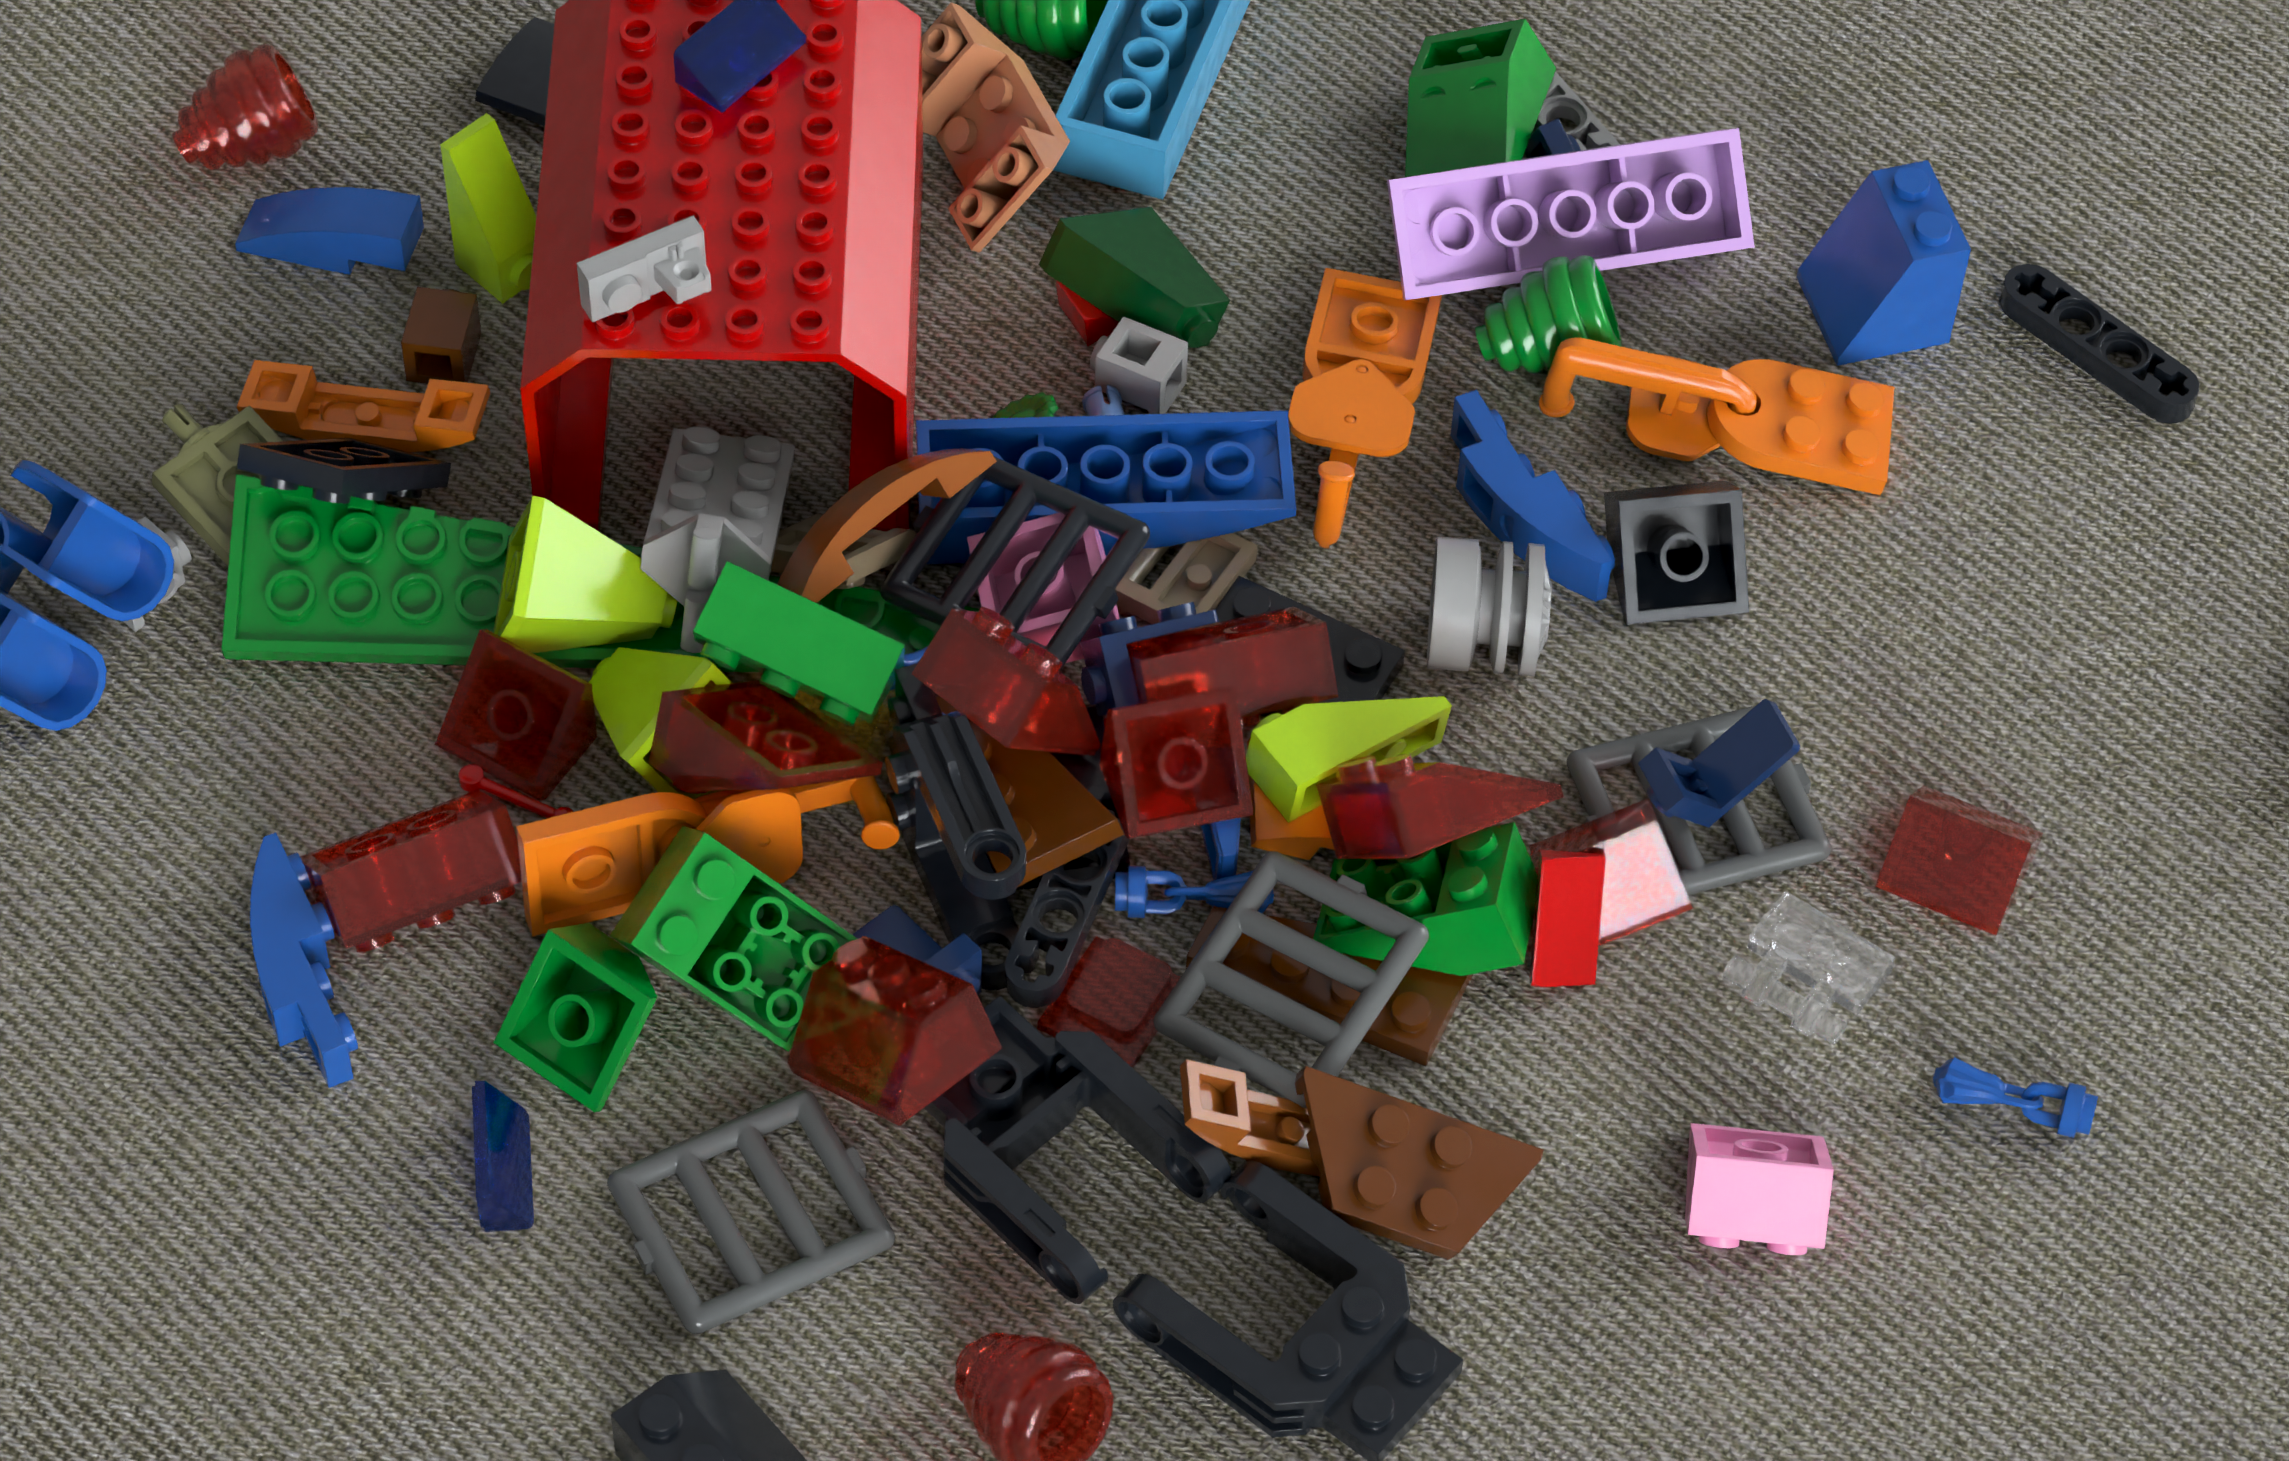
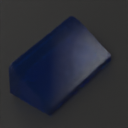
M734 0L677 47L674 52L675 82L720 112H724L806 43V36L776 0Z
M475 1081V1086H472L476 1200L480 1226L484 1228V1232L529 1229L534 1224L529 1115L521 1105L487 1081Z

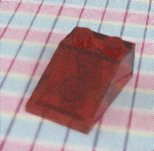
M981 607L978 612L952 608L913 670L912 675L958 711L966 714V717L1006 748L1094 756L1101 744L1078 685L1059 672L1063 665L1062 662L1055 655L1036 644L1029 643L1028 646H1025L1011 635L1015 628L1014 625L1005 617L989 608Z
M759 680L662 692L649 757V763L670 778L676 788L696 794L715 790H775L881 774L883 765L880 760L797 700L769 689L761 684Z
M1411 754L1394 756L1379 762L1376 761L1375 756L1353 759L1337 766L1340 776L1316 785L1337 859L1410 858L1564 797L1561 784L1442 762L1413 763Z

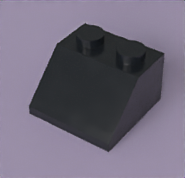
M1715 481L1604 492L1607 540L1615 558V567L1612 572L1625 624L1749 613L1742 489L1727 481Z
M726 1369L667 1375L611 1414L615 1455L621 1461H807Z

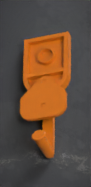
M1325 268L1305 348L1302 368L1304 382L1299 383L1295 387L1288 413L1289 429L1295 437L1309 444L1331 448L1329 460L1318 466V474L1321 476L1313 525V536L1321 548L1329 549L1330 545L1336 543L1340 537L1359 454L1389 457L1402 452L1409 443L1415 416V408L1412 404L1418 399L1422 390L1442 295L1403 300L1402 286L1399 281Z
M1575 337L1562 341L1558 346L1544 383L1543 394L1539 399V408L1542 413L1549 417L1557 418L1563 417L1573 410L1575 401L1571 388L1576 375L1629 386L1630 395L1626 431L1633 444L1647 453L1681 461H1693L1722 446L1737 460L1762 470L1881 495L1887 483L1895 387L1770 359L1747 360L1732 366L1726 371L1694 361Z
M854 760L841 761L700 796L696 799L672 792L644 794L516 826L525 920L533 937L547 933L548 929L584 924L624 914L682 826L707 833L779 884L790 879L802 864L801 813L854 800L865 825L861 831V838L868 847L879 850L888 849L898 842L900 832L894 824L890 808L871 769L866 764Z

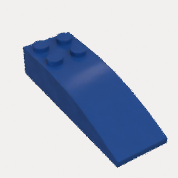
M1288 410L916 420L917 455L947 449L991 451L993 456L1143 521L1150 529L1149 540L1143 548H1160L1197 541L1296 516ZM984 480L927 564L965 563L970 556L967 537L986 532L1013 492ZM918 492L919 514L925 506L934 509L941 497L923 496ZM1036 503L1024 522L1059 512ZM1098 530L1105 556H1107L1118 538Z

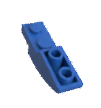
M1477 389L1456 396L1454 399L1450 434L1460 450L1456 488L1473 512L1502 542H1513V552L1524 561L1528 543L1544 544L1545 561L1550 579L1595 602L1607 598L1610 573L1615 567L1614 554L1608 540L1603 535L1597 536L1588 523L1579 495L1574 490H1567L1555 470L1535 477L1533 467L1527 456L1523 453L1517 454L1508 440L1506 426L1501 415L1495 409L1489 410Z
M273 833L263 837L255 863L250 897V928L261 991L267 1015L279 1046L281 1047L305 1037L328 1088L354 1079L349 1052L358 1049V1043L345 1012L333 1015L327 1002L334 998V993L325 969L330 968L326 941L334 939L335 935L322 902L311 905L304 892L311 889V884L301 857L297 852L287 856L277 833Z

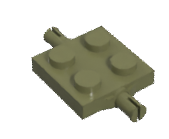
M177 404L174 406V411L172 408L168 410L162 422L173 431L184 445L176 457L152 473V485L228 566L236 474L261 478L260 474L237 469L240 444L280 442L282 440L250 406L226 422L203 428L185 409L183 404Z

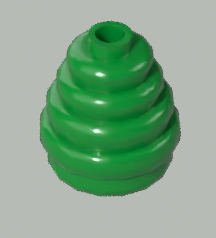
M975 0V5L979 17L985 18L990 30L997 35H1007L1013 42L1020 45L1025 44L1029 49L1038 54L1048 53L1058 60L1071 61L1084 54L1108 0Z
M1588 255L1577 256L1571 261L1567 257L1551 258L1542 265V271L1526 273L1521 279V287H1511L1503 293L1502 303L1487 305L1484 311L1485 324L1475 327L1477 341L1485 361L1497 359L1500 367L1507 372L1515 371L1521 366L1529 373H1538L1545 368L1549 370L1558 346L1562 341L1569 338H1585L1622 347L1617 318L1604 278L1593 257Z

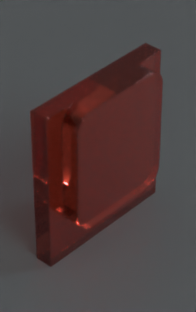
M1096 936L1072 970L1059 998L1048 1005L1038 1020L1037 1029L1056 1038V1034L1060 1031L1094 1032L1126 1063L1134 1068L1158 1032L1153 1023L1155 1014L1181 977L1172 973L1169 964L1116 938L1104 940Z

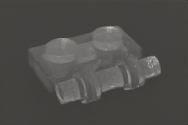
M1784 891L1749 935L1747 948L1763 957L1762 960L1755 967L1735 955L1725 967L1722 977L1742 989L1741 996L1753 1004L1760 1006L1766 1003L1792 1019L1791 1027L1805 1036L1810 1037L1815 1033L1832 1045H1835L1844 1034L1847 1022L1828 1011L1829 1008L1836 1002L1858 1015L1892 972L1896 957L1789 892ZM1784 972H1787L1813 989L1804 997L1778 981V979Z

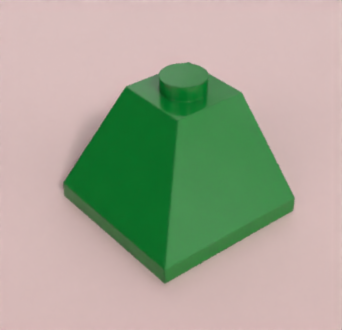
M590 923L548 929L493 1043L594 1113L600 1112L653 1008L657 995L640 957Z

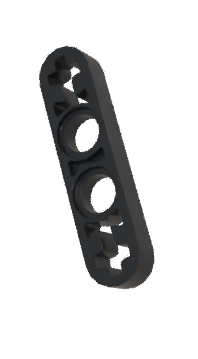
M2033 264L2017 265L2009 270L2004 279L2000 295V306L2010 319L2150 418L2168 424L2179 423L2189 418L2194 410L2200 385L2197 376L2189 368L2049 270ZM2066 319H2077L2086 323L2091 331L2081 335L2071 334L2061 327L2060 322ZM2112 352H2125L2133 356L2138 364L2129 368L2118 367L2108 360L2107 355Z
M1099 784L1091 786L1087 790L1108 810L1115 812V817L1124 835L1080 856L1095 861L1100 867L1098 873L1090 879L1077 880L1069 877L1063 870L1067 863L1043 874L1008 952L1005 962L1007 992L1015 1002L1024 1007L1039 1008L1048 1006L1056 1001L1063 992L1132 836L1134 827L1132 799L1125 790L1115 785ZM1066 910L1073 914L1077 922L1068 931L1057 933L1045 929L1041 925L1040 920L1050 911ZM1039 949L1047 953L1045 957L1046 975H1039L1034 982H1027L1024 980V973H1031L1034 970L1039 959Z

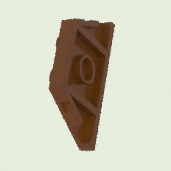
M1305 1066L1296 1075L1297 1095L1304 1094L1312 1129L1306 1136L1312 1161L1317 1165L1320 1172L1318 1190L1322 1206L1350 1226L1448 1260L1457 1255L1542 1159L1544 1149Z

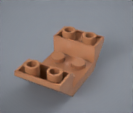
M951 2L921 37L923 133L936 137L964 187V191L948 209L970 249L980 253L1053 171L1070 140L1024 60L960 5Z

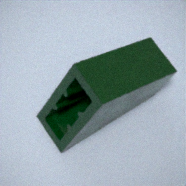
M1152 207L1060 218L1038 264L1045 273L1061 282L1117 322H1120L1124 316L1188 342V349L1209 345L1218 331V324L1230 302L1226 294Z

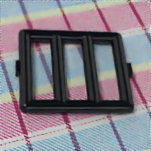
M994 456L997 462L951 498H941L934 509L929 506L924 507L912 524L916 532L915 537L880 587V594L890 604L1041 673L1055 675L1063 668L1096 617L1099 616L1106 619L1119 600L1115 589L1149 540L1150 529L1143 521ZM984 480L1013 492L941 598L912 586ZM1036 503L1065 515L993 622L964 609ZM1089 526L1118 538L1046 646L1017 633Z

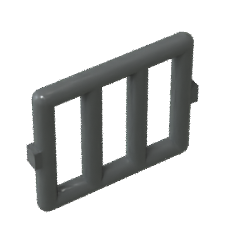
M1755 706L1578 749L1571 752L1567 757L1568 770L1589 815L1586 818V832L1593 848L1603 847L1627 903L1632 907L1640 908L1820 862L1827 859L1830 855L1831 844L1807 795L1809 794L1811 781L1803 764L1793 765L1791 759L1777 769L1770 777L1800 839L1798 841L1766 849L1742 799L1722 816L1740 855L1705 864L1686 820L1676 816L1667 817L1651 802L1647 794V788L1650 784L1638 765L1639 761L1656 747L1668 752L1691 748L1695 757H1697ZM1632 762L1680 871L1649 879L1644 878L1597 771Z
M1268 852L1262 857L1155 1014L1153 1019L1154 1027L1159 1033L1215 1061L1214 1066L1244 1072L1249 1080L1289 1099L1303 1108H1307L1304 1094L1297 1095L1296 1073L1186 1017L1206 986L1325 1046L1311 1068L1338 1077L1428 942L1429 931L1424 924L1366 896L1367 891L1364 884L1343 874L1336 881L1279 852ZM1279 881L1395 939L1396 942L1375 971L1258 912L1259 908ZM1242 933L1360 992L1361 994L1341 1024L1222 964Z
M809 1090L796 1091L615 1170L609 1175L607 1180L608 1189L637 1240L633 1244L636 1258L646 1275L652 1272L656 1274L683 1326L692 1334L706 1332L890 1249L895 1242L893 1229L864 1181L867 1175L863 1160L854 1146L846 1150L817 1098ZM797 1120L862 1232L828 1247L824 1245L763 1138V1135ZM735 1147H738L801 1258L765 1275L701 1163ZM674 1174L678 1175L739 1287L703 1303L640 1190Z

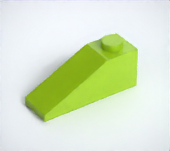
M486 113L444 141L440 146L455 264L503 304L520 291L530 289L536 214L495 119Z
M1445 696L1303 704L1283 715L1280 713L1271 714L1254 727L1250 735L1244 769L1289 823L1441 743L1452 705Z

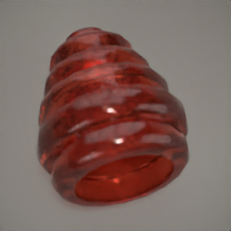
M261 44L252 52L248 49L235 51L225 59L224 67L215 69L207 76V86L200 87L193 93L192 105L184 106L179 110L178 124L180 129L173 132L172 136L181 155L189 164L198 160L204 167L214 171L218 170L224 163L230 167L239 168L248 160L253 164L263 165L274 156L279 159L289 158L299 151L302 147V141L310 140L318 132L319 126L313 106L289 63L275 47L270 44Z
M993 1332L968 1344L958 1356L954 1382L958 1399L964 1404L968 1418L974 1423L978 1437L989 1446L991 1454L998 1461H1086L1093 1455L1104 1439L1112 1419L1114 1395L1107 1376L1097 1369L1094 1359L1075 1344L1057 1342L1050 1337Z

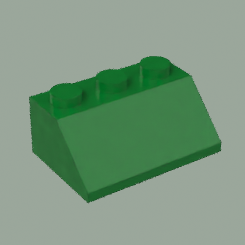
M728 561L693 630L694 640L704 645L700 652L703 657L734 671L739 662L763 673L759 682L769 689L790 698H795L798 690L822 701L818 708L819 711L850 726H854L857 718L870 724L872 723L895 682V670L902 668L904 665L905 644Z

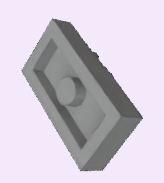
M694 215L577 263L580 302L592 323L614 313L628 311L635 305L651 299L650 296L661 291H665L677 304L711 291V275L706 266L704 230Z

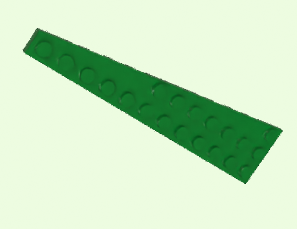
M236 474L221 650L225 659L596 668L602 660L611 657L618 647L703 657L700 652H687L680 647L685 607L678 601L671 627H659L652 639L506 657L490 655L509 537L515 527H510L503 522L476 517L468 521L440 516L436 514L435 510L411 506L410 510L375 504L374 500L351 496L350 503L346 504L325 502L314 499L312 497L313 488L299 486L298 490L275 489L261 485V478ZM620 544L640 558L642 557V547ZM770 575L769 581L778 585L780 577ZM862 587L834 589L817 602V604L905 644L904 655L921 650L946 637H950L954 641L958 640L970 650L971 663L969 664L966 678L971 676L973 678H984L985 646L886 602L878 590ZM967 606L964 608L984 618L982 609ZM740 662L735 671L714 663L721 672H759Z

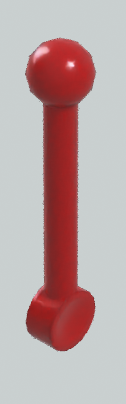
M466 765L458 773L459 784L463 790L476 792L482 789L542 817L551 818L574 812L569 807L553 808L484 777V771L478 765Z

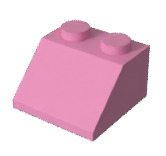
M1690 1123L1685 1221L1688 1235L1699 1236L1700 1243L1717 1248H1735L1739 1246L1740 1240L1767 1243L1766 1248L1768 1250L1785 1255L1806 1254L1807 1247L1824 1249L1834 1171L1824 1137Z

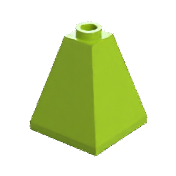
M532 495L509 537L490 655L506 657L652 639L659 627H671L677 600L640 569L641 558L548 499Z
M618 647L611 657L605 658L596 666L591 680L585 685L620 757L656 792L678 793L696 799L700 796L723 791L777 729L714 663L704 657Z

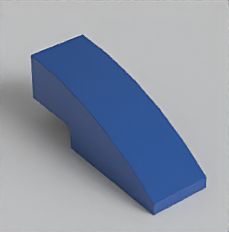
M334 187L282 192L256 199L236 240V251L348 275L351 274L356 261L405 271L424 229L420 196L380 189Z

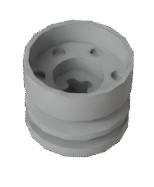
M1437 536L1429 610L1428 669L1468 671L1473 660L1476 644H1488L1493 673L1503 674L1507 646L1518 647V675L1535 676L1539 655L1548 638L1552 581L1549 578L1545 561L1544 544L1528 543L1524 571L1513 570V542L1503 541L1498 553L1495 569L1482 568L1478 539Z

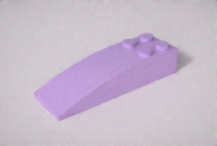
M1739 128L1714 130L1387 180L1403 300L1521 283V279L1526 273L1542 271V265L1547 260L1555 257H1567L1571 261L1577 256L1588 255L1593 257L1600 271L1755 247Z

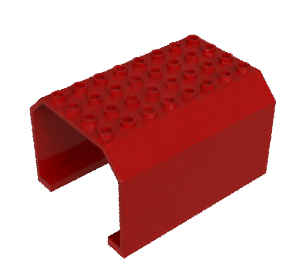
M569 0L556 9L520 386L533 496L548 499L600 532L614 358L835 362L854 374L849 491L882 469L913 457L923 195L921 17L897 0ZM694 215L704 230L706 266L711 275V291L683 301L681 304H677L665 291H661L650 296L651 299L635 305L628 311L614 313L592 323L581 306L577 263ZM911 498L872 529L889 531L897 527L910 529Z

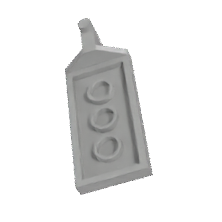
M690 427L686 430L673 428L643 543L640 569L685 607L680 647L683 650L699 653L704 646L694 640L693 630L727 561L769 581L793 468L794 445L781 444L775 438L762 435L751 436L747 439L724 436L707 427Z

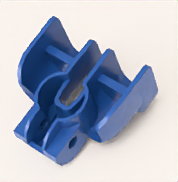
M22 460L15 465L10 476L43 494L52 504L50 520L42 533L0 506V706L41 728L57 731L70 728L79 723L95 708L106 685L107 669L102 655L91 644L68 629L33 611L9 594L24 567L49 585L104 616L119 621L138 619L153 610L166 595L173 578L174 558L170 546L153 531L35 462Z

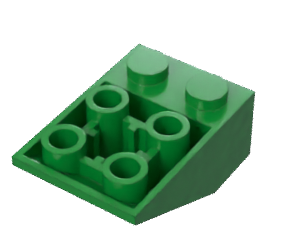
M1526 19L1425 37L1409 76L1405 177L1521 160L1523 158L1556 71V66Z
M1515 822L1492 827L1476 826L1463 833L1434 839L1418 838L1404 845L1371 852L1355 851L1345 857L1334 859L1330 878L1338 881L1343 874L1364 884L1367 891L1366 896L1427 927L1429 931L1428 942L1412 964V967L1466 976L1524 964L1535 914L1538 873ZM1322 903L1313 937L1314 940L1339 953L1380 961L1384 960L1396 942L1395 939Z
M685 826L681 827L609 935L664 974L787 1052L791 1050L861 943L855 936L707 833Z

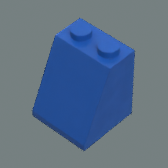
M1929 160L1871 171L1798 268L1796 276L1836 365L1839 366L1949 343L1971 248Z

